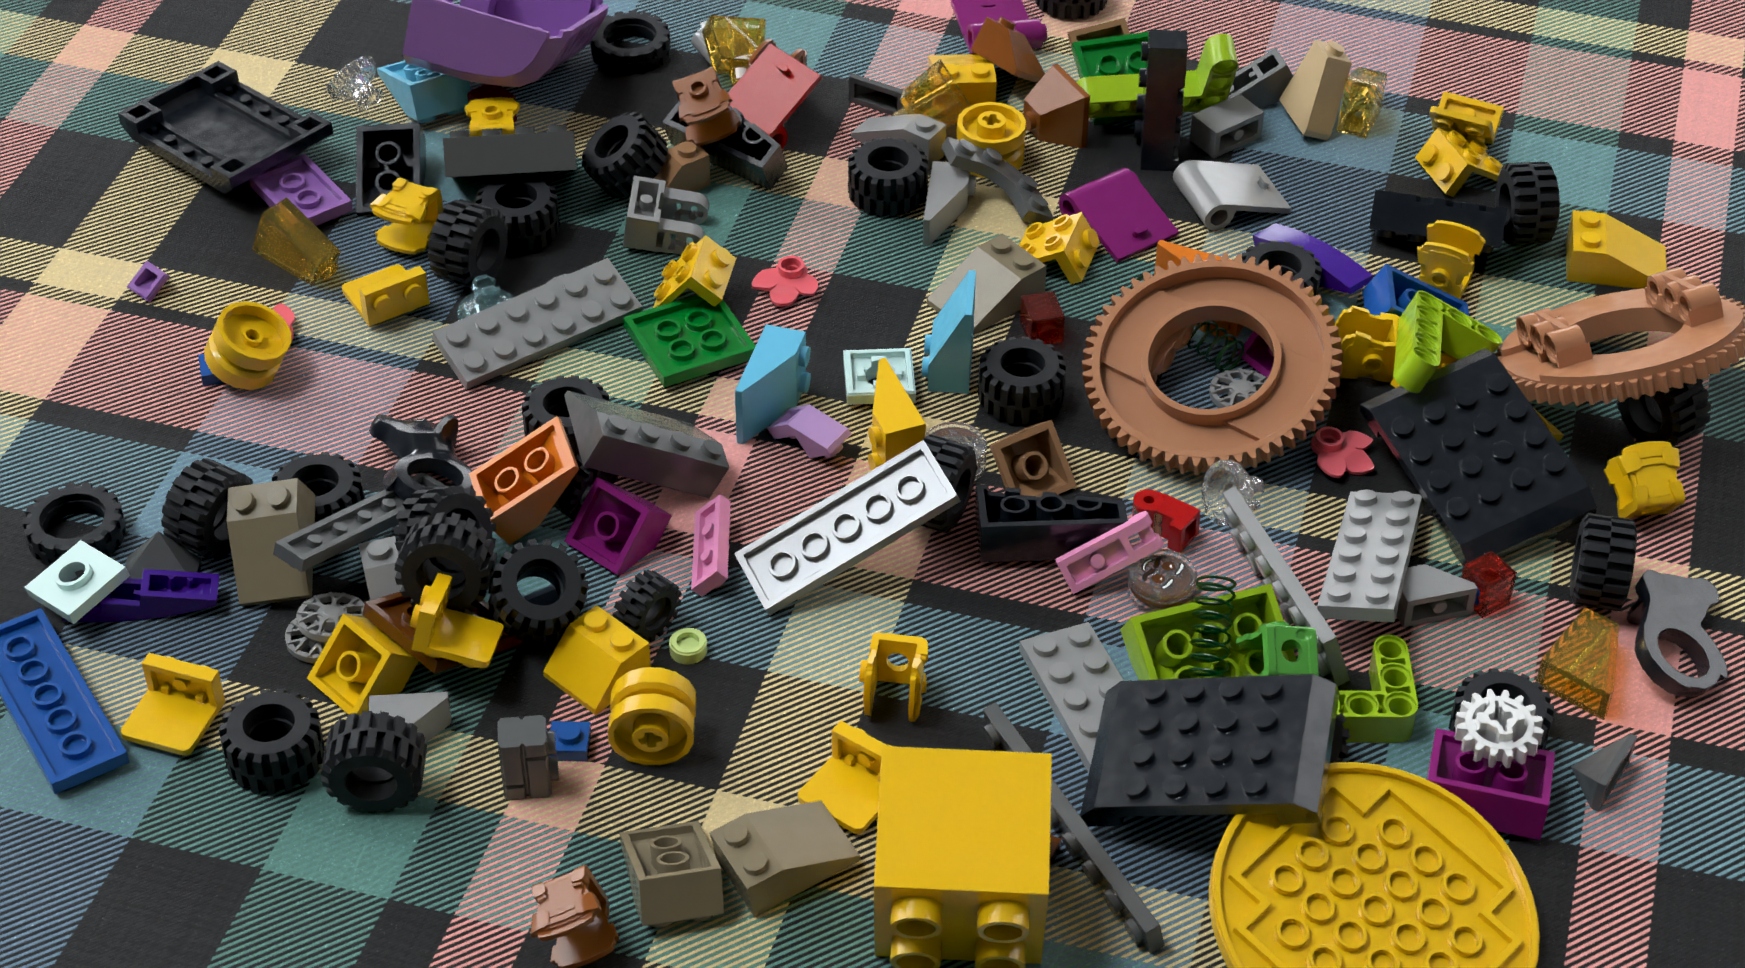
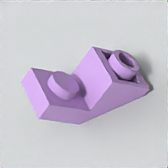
M810 404L789 408L767 428L774 439L790 437V439L797 438L809 458L820 456L830 458L843 449L842 443L852 435L847 427Z

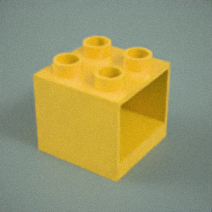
M882 746L874 874L875 956L890 957V963L894 968H939L941 966V959L975 961V968H1026V963L1041 964L1049 898L1052 754Z

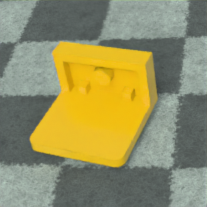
M1443 91L1439 106H1431L1429 114L1434 130L1439 128L1449 133L1451 130H1454L1467 140L1471 141L1472 138H1475L1483 144L1493 145L1504 113V106Z
M1439 128L1434 131L1415 157L1440 189L1452 197L1455 196L1472 172L1497 181L1503 167L1498 160L1486 153L1488 148L1481 141L1472 138L1470 141L1454 130H1451L1449 133Z
M1081 212L1070 216L1068 214L1061 215L1053 221L1046 223L1037 222L1030 225L1025 230L1019 246L1042 263L1056 259L1070 284L1082 282L1100 242L1096 231L1090 227Z
M706 235L696 244L691 242L683 251L681 258L677 261L671 260L662 271L661 275L664 279L654 293L656 301L653 308L671 303L687 288L715 307L723 299L737 258Z
M396 264L342 285L343 294L369 327L430 304L426 272L421 266L405 270L402 265Z
M437 573L432 586L425 585L420 604L415 605L412 613L410 627L416 628L412 650L422 652L429 657H441L456 661L470 668H487L502 636L503 624L447 609L453 576Z
M148 653L141 663L148 690L120 730L122 738L133 743L187 756L193 752L226 702L219 670L180 661L169 656L165 657Z
M840 721L832 729V756L799 790L798 802L804 804L822 801L838 825L855 834L863 833L878 817L882 746L891 745H886L869 736L860 728H854Z

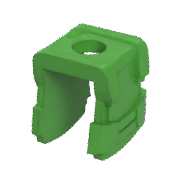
M1275 621L1267 624L1264 623L1258 628L1259 631L1247 633L1236 639V644H1239L1241 648L1263 650L1264 670L1256 676L1299 674L1319 676L1317 637L1314 627L1289 626L1288 622ZM1297 649V661H1288L1282 655V651Z

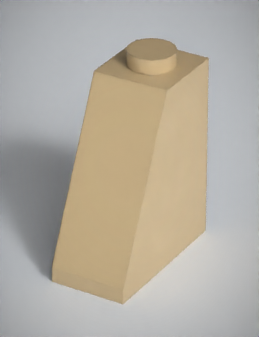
M1314 40L1279 99L1304 136L1326 141L1331 136L1352 62L1344 53V47L1335 41H1328L1327 43Z

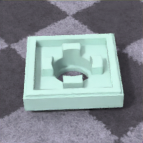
M911 348L843 350L847 405L873 404L876 380H873V385L868 383V381L877 378L879 359L882 358L887 359L912 402H916Z
M80 540L24 588L31 598L74 624L129 578L130 574L125 566ZM85 570L84 574L80 578L70 582L71 580L77 577L75 574L76 571Z

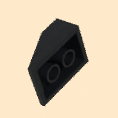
M420 122L356 126L357 215H372L373 212L370 204L381 194L387 195L393 189L392 184L399 177L407 179L408 182L424 186L426 138Z

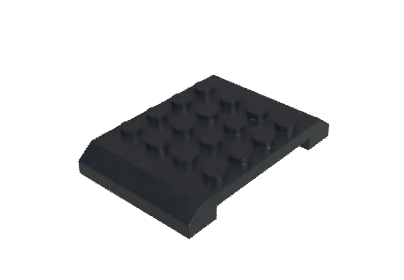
M220 61L118 112L120 124L134 141L224 194L334 134L330 121L313 112L304 117L241 83L237 71Z
M1485 348L1437 369L1420 393H1413L1399 386L1360 404L1361 415L1377 438L1382 436L1450 538L1449 547L1467 574L1581 522L1587 513L1596 514L1597 506L1586 481L1495 353Z
M1314 674L1120 681L1106 691L1080 817L1088 827L1123 826L1124 816L1277 814L1280 824L1321 823L1340 694L1337 684Z

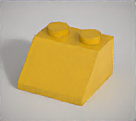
M596 605L568 625L543 670V675L593 714L597 715L610 705L611 690L617 679L629 671L651 667L649 642Z
M343 614L307 679L347 714L356 713L360 715L363 711H369V696L400 693L419 661L367 618Z

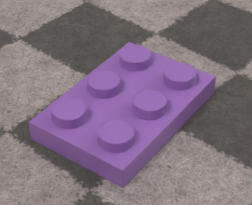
M305 153L284 161L249 181L250 187L295 234L307 231L312 227L353 211L352 200Z

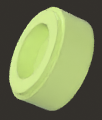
M684 628L676 631L669 639L670 655L673 660L681 664L689 665L700 662L707 654L706 636L694 628Z

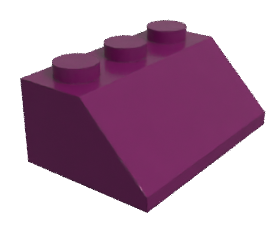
M1436 728L1426 780L1441 786L1475 809L1496 831L1541 840L1550 802L1555 752L1537 749L1535 756L1527 754L1526 762L1523 765L1513 759L1510 768H1505L1502 761H1496L1492 768L1488 765V759L1484 757L1478 762L1473 761V750L1462 752V741L1455 740V732Z

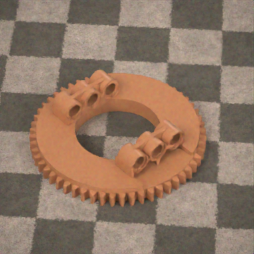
M1210 253L1207 261H1203L1201 256L1196 254L1193 263H1190L1186 257H1182L1180 266H1177L1170 260L1168 261V270H1164L1157 265L1155 266L1156 275L1153 276L1145 271L1143 272V282L1135 278L1131 279L1132 289L1122 286L1120 288L1122 297L1112 295V306L1104 305L1102 307L1104 315L1096 316L1097 326L1090 327L1091 337H1086L1087 348L1083 349L1085 360L1082 361L1086 396L1088 397L1090 408H1093L1094 417L1100 419L1102 429H1108V435L1111 439L1117 437L1119 447L1127 445L1130 455L1137 452L1140 455L1141 461L1144 462L1150 459L1153 466L1165 465L1167 471L1176 468L1180 469L1181 474H1184L1187 470L1194 471L1195 475H1199L1200 472H1209V475H1214L1217 471L1229 474V470L1238 469L1239 472H1242L1243 467L1250 465L1256 468L1257 463L1261 461L1269 463L1272 456L1277 454L1281 457L1284 455V445L1294 449L1296 447L1295 438L1303 441L1307 439L1306 429L1316 430V420H1324V410L1331 409V399L1336 398V387H1340L1343 363L1341 338H1339L1338 326H1335L1334 316L1329 315L1328 305H1322V297L1320 295L1314 296L1312 286L1304 288V280L1302 278L1293 281L1292 271L1282 275L1280 265L1269 270V261L1267 260L1256 266V259L1253 256L1246 263H1243L1242 254H1238L1233 261H1230L1228 253H1224L1220 260H1216L1214 253ZM1227 321L1237 323L1256 332L1268 344L1274 356L1273 367L1265 383L1253 395L1228 407L1197 409L1173 401L1156 386L1157 375L1167 371L1174 360L1176 350L1178 351L1185 347L1192 336L1194 325L1197 326V323Z
M1675 267L1648 276L1647 287L1643 289L1604 294L1573 302L1553 310L1543 308L1518 316L1516 318V329L1501 343V347H1498L1495 355L1529 402L1537 400V403L1541 404L1549 401V405H1553L1561 401L1563 406L1575 402V405L1579 406L1586 401H1589L1590 405H1594L1601 400L1605 404H1609L1613 399L1624 402L1627 397H1632L1636 400L1643 394L1650 397L1654 396L1656 391L1667 393L1671 387L1681 389L1684 383L1696 384V379H1708L1709 374H1719L1720 369L1730 368V363H1738L1739 358L1745 357V305H1742L1741 301L1735 302L1734 298L1726 299V296H1720L1712 282L1702 284L1697 275L1687 276L1681 267ZM1643 331L1674 333V335L1658 343L1631 351L1592 355L1590 342L1619 334Z

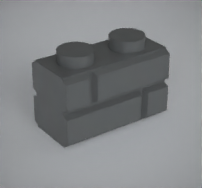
M543 715L524 716L521 720L519 717L500 718L498 721V751L504 798L507 800L526 799L527 796H530L531 799L550 797L552 794V781H559L558 757H550V755L556 754L555 730L547 731L546 718Z

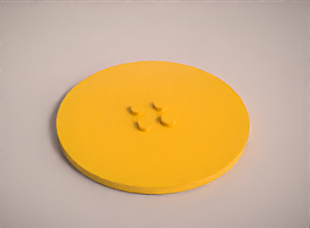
M1360 762L1329 763L1321 823L1280 824L1277 814H1236L1228 825L1215 853L1209 881V911L1216 942L1227 968H1536L1540 936L1538 915L1527 878L1516 857L1502 837L1475 809L1441 786L1412 773L1378 764Z

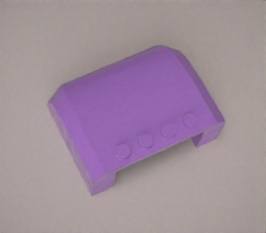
M412 0L403 57L408 64L462 80L499 86L520 87L537 81L583 50L592 41L606 17L609 7L607 4H603L604 0H460V5L453 4V0Z

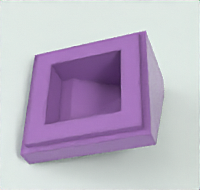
M146 260L127 287L150 303L170 276Z

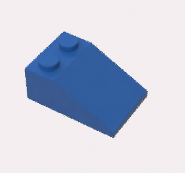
M1385 264L1362 290L1364 308L1369 309L1370 314L1373 315L1390 313L1400 317L1418 291H1425L1470 316L1468 303L1388 264Z

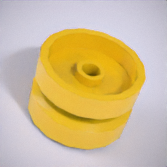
M997 102L977 103L965 108L958 116V140H968L975 146L985 150L986 148L995 149L1002 155L1003 160L1019 170L1023 165L1025 151L1026 120L1023 114L1012 106ZM973 172L970 173L971 175H974V176H977V177H980V178H985V177H983V176H981V175H978V174H976V173H973Z
M249 301L232 303L222 310L217 319L213 332L204 348L205 362L218 379L230 386L246 390L264 388L274 380L292 342L291 330L284 318L275 310L261 303Z
M661 667L639 668L629 671L617 679L611 690V713L608 721V742L614 751L626 760L642 765H664L675 762L688 754L694 743V718L696 716V690L690 681L675 671Z

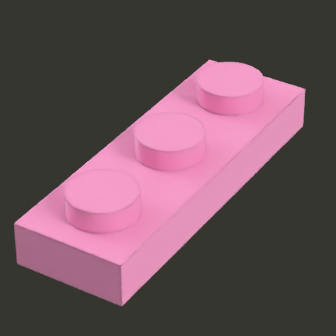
M721 494L695 512L691 590L701 597L714 588L720 587L728 579L731 501Z

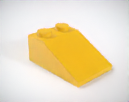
M978 54L928 55L934 114L961 113L965 108L977 103L996 102L997 81L994 63ZM938 72L940 73V75H942V80L941 78H939L940 76L937 75Z
M1572 211L1566 238V281L1643 289L1647 287L1648 276L1667 270L1666 248L1663 244L1606 213Z
M886 358L879 359L872 410V427L868 429L872 445V453L868 454L871 471L925 438L926 423Z

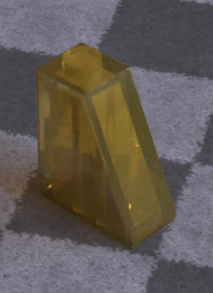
M287 197L262 213L252 248L259 256L309 285H313L321 278L323 280L330 278L338 269L337 262L341 253Z
M1585 607L1542 657L1536 682L1540 683L1544 690L1604 720L1614 692L1619 624Z

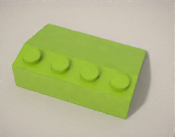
M1272 584L1235 592V599L1229 602L1235 611L1232 615L1228 616L1234 625L1231 629L1227 630L1232 636V640L1225 645L1230 649L1231 654L1228 658L1224 659L1230 666L1229 670L1223 673L1224 676H1256L1264 670L1263 650L1241 648L1239 644H1236V639L1247 633L1259 631L1258 628L1264 623L1284 622ZM1229 593L1217 596L1216 598L1229 600L1232 594ZM1204 599V600H1200V601H1205V602H1217V601L1205 600V599ZM1191 602L1130 617L1120 631L1131 665L1138 679L1160 680L1220 677L1218 675L1195 676L1187 672L1189 668L1193 667L1207 668L1217 672L1226 668V665L1220 661L1198 662L1188 657L1191 653H1205L1222 657L1227 654L1224 648L1196 647L1190 641L1192 639H1209L1223 643L1228 640V636L1224 633L1194 632L1191 627L1197 624H1205L1223 629L1227 628L1230 623L1224 618L1215 620L1199 619L1193 616L1192 613L1197 610H1208L1224 615L1231 611L1230 607L1226 604L1210 606ZM1198 614L1203 616H1215L1210 614ZM1197 628V629H1201V630H1213V629H1207V628ZM1195 642V643H1199V644H1210V643H1204V642ZM1293 649L1282 651L1285 659L1291 662L1297 661Z

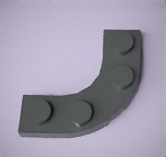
M950 137L946 138L941 147L951 166L976 173L997 184L1012 200L1023 221L1033 224L1053 221L1054 217L1047 206L1048 203L1038 191V184L1032 177L1023 175L1019 170L1003 160L1002 155L995 149L986 148L985 150L965 139L959 141Z

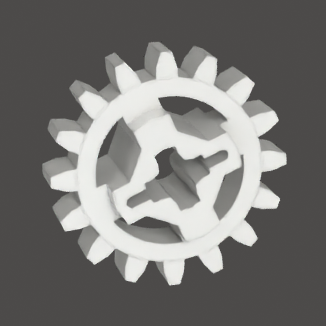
M1487 689L1485 698H1482L1477 693H1473L1471 703L1467 701L1461 703L1460 712L1456 713L1454 724L1456 728L1455 740L1462 741V752L1474 751L1473 761L1475 762L1484 757L1488 759V765L1492 768L1496 761H1502L1505 768H1510L1513 759L1523 765L1526 762L1527 754L1535 756L1538 745H1541L1544 731L1541 729L1543 718L1535 716L1536 706L1534 704L1523 706L1524 697L1522 695L1513 700L1509 698L1508 690H1504L1501 696H1495L1492 689Z

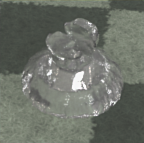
M371 56L359 57L342 68L332 78L326 88L329 97L335 100L353 98L357 102L359 111L367 110L370 103H379L383 97V92L371 84L376 73L374 59Z
M1218 460L1206 471L1204 482L1202 483L1201 493L1205 513L1218 526H1230L1222 509L1227 507L1223 492L1236 486L1250 509L1256 511L1261 504L1260 501L1253 497L1257 491L1264 492V481L1256 476H1249L1243 466L1233 460Z

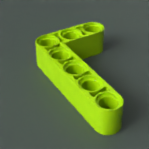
M1216 34L1207 39L1197 69L1186 71L1185 88H1182L1184 91L1183 112L1202 111L1227 100L1239 67L1231 35ZM1139 74L1091 76L1077 80L1076 82L1090 95L1089 118L1141 115V113H1136L1137 94H1143V87H1138Z
M1418 291L1398 319L1394 379L1406 390L1420 393L1440 365L1441 350L1460 360L1484 348L1495 353L1502 343V338L1491 328L1430 293Z
M1382 635L1374 642L1370 661L1369 677L1372 691L1339 690L1337 715L1343 713L1346 719L1343 727L1344 729H1349L1350 738L1346 740V743H1401L1409 740L1413 735L1418 711V700L1408 646L1400 637Z

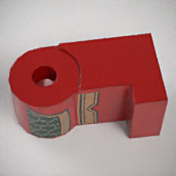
M1152 489L1141 490L1134 495L1132 516L1147 511L1152 520L1150 526L1154 533H1159L1161 537L1168 540L1169 549L1180 554L1199 534L1200 509Z

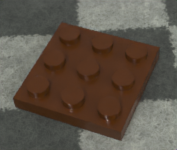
M396 592L365 602L363 616L434 674L462 665V663L441 657L433 658L422 652L412 650L416 628L410 627L414 607L410 604V597L404 598L400 592ZM485 600L478 602L477 607L471 612L465 609L464 613L495 621L493 618L495 609H489V604ZM503 630L494 654L521 645L522 641L516 639L518 633L512 630L507 634Z

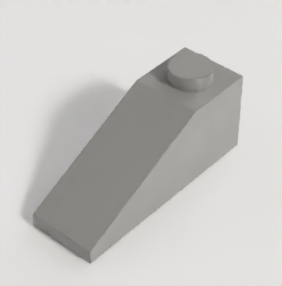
M922 114L870 117L851 132V138L862 143L866 141L871 142L872 139L876 138L886 139V137L897 140L899 138L904 139L907 143L912 142L917 145V148H921L925 152V156L928 158V170L932 167L933 161H939L945 156L941 146L946 140V124Z
M933 161L923 219L924 246H930L967 209L969 196H975L976 177H970V171L951 166L949 162Z

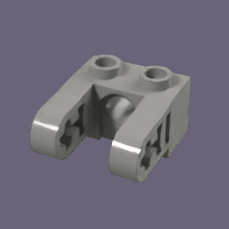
M634 176L623 247L682 255L685 248L691 243L686 241L687 237L693 238V242L696 244L705 236L704 230L698 224L705 222L708 217V198L698 192L665 187L666 181ZM677 203H681L680 209L677 208ZM691 206L698 207L697 211L691 210ZM672 234L676 235L675 240L672 239Z

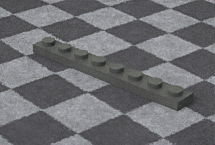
M996 702L983 709L987 723L983 727V732L993 748L999 745L1002 751L1033 753ZM1051 777L1050 827L1054 829L1058 826L1063 833L1061 839L1067 851L1072 857L1077 854L1084 862L1081 865L1088 880L1092 885L1099 883L1105 891L1102 895L1113 914L1120 912L1125 918L1124 926L1135 944L1142 942L1150 954L1163 948L1165 945L1160 924Z

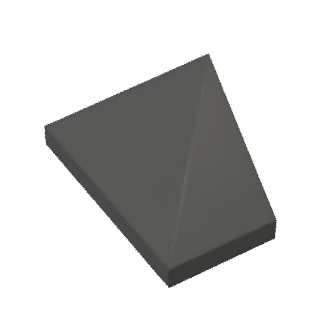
M853 73L849 76V102L892 116H896L895 113L906 108L905 90Z
M158 531L128 556L125 567L130 574L129 578L142 579L143 569L199 573L202 561L199 556Z
M1629 733L1571 766L1591 809L1599 812L1629 765L1637 740L1636 735Z

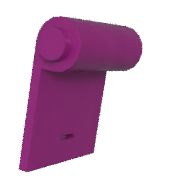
M951 0L952 9L970 54H976L971 51V48L986 17L998 21L1001 16L1017 24L1015 30L1025 35L1032 49L1041 48L1043 42L1047 41L1046 25L1042 24L1038 18L1029 19L1022 0Z
M1121 168L1064 193L1059 197L1061 214H1068L1070 216L1082 212L1090 227L1096 231L1099 241L1116 263L1157 245L1159 240H1169L1179 233L1140 183L1138 176L1127 168Z

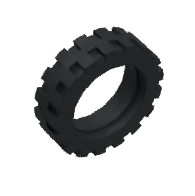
M623 11L616 12L615 15H607L590 42L591 56L595 63H599L600 68L604 70L610 69V72L615 74L623 72L624 75H632L635 72H638V74L646 73V70L649 69L653 71L659 68V64L663 65L667 61V57L670 56V30L666 22H661V18L658 16L652 17L651 13L643 12L641 14L637 13V11H629V13H623ZM623 37H641L651 41L645 46L631 49L614 47L609 44Z
M75 483L65 484V488H52L48 490L49 494L38 496L34 500L35 504L33 506L29 505L26 509L27 517H23V527L29 550L31 549V553L36 560L40 558L42 564L46 566L53 564L80 540L109 557L116 551V546H121L124 541L123 534H126L123 510L117 496L113 492L108 493L107 488L104 486L93 487L92 483H82V485L78 486ZM90 513L104 518L94 531L81 537L64 539L46 534L48 528L53 523L67 515Z

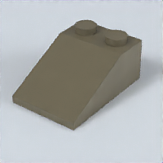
M1002 233L977 246L927 298L926 304L939 313L968 271H976L973 333L975 335L1044 297L1046 265Z
M298 478L228 488L227 528L238 599L242 607L312 598L313 567L300 572L273 554L276 541L315 523V494Z
M822 801L746 813L709 832L719 865L754 917L861 860L860 854Z
M699 821L619 832L634 903L642 926L649 925L660 928L669 926L674 921L687 919L706 921L711 919L713 915L724 914L721 867Z

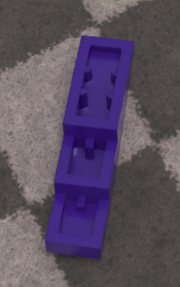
M1275 223L1253 235L1255 247L1260 242L1287 241L1293 245H1301L1304 247V250L1315 254L1314 258L1319 259L1320 267H1322L1321 287L1352 294L1366 286L1373 279V275L1350 257L1324 241L1300 230Z
M143 569L142 579L127 578L77 622L103 623L147 620L180 615L217 606L220 574ZM62 617V622H69Z

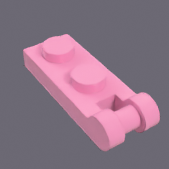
M1147 511L1132 516L1127 522L1055 559L1073 594L1163 547L1164 542L1159 533H1154L1150 526L1152 520ZM1138 533L1141 541L1132 546L1128 538Z

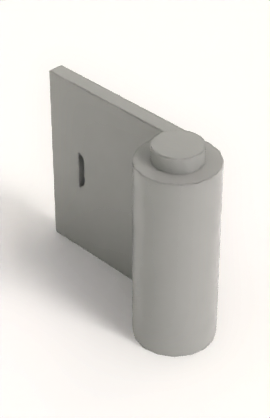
M1189 160L1181 163L1173 173L1174 183L1209 230H1220L1226 227L1233 219L1236 211L1289 214L1292 209L1261 167L1256 164Z

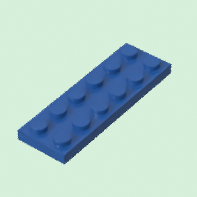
M42 608L0 624V698L54 795L130 763L127 751Z

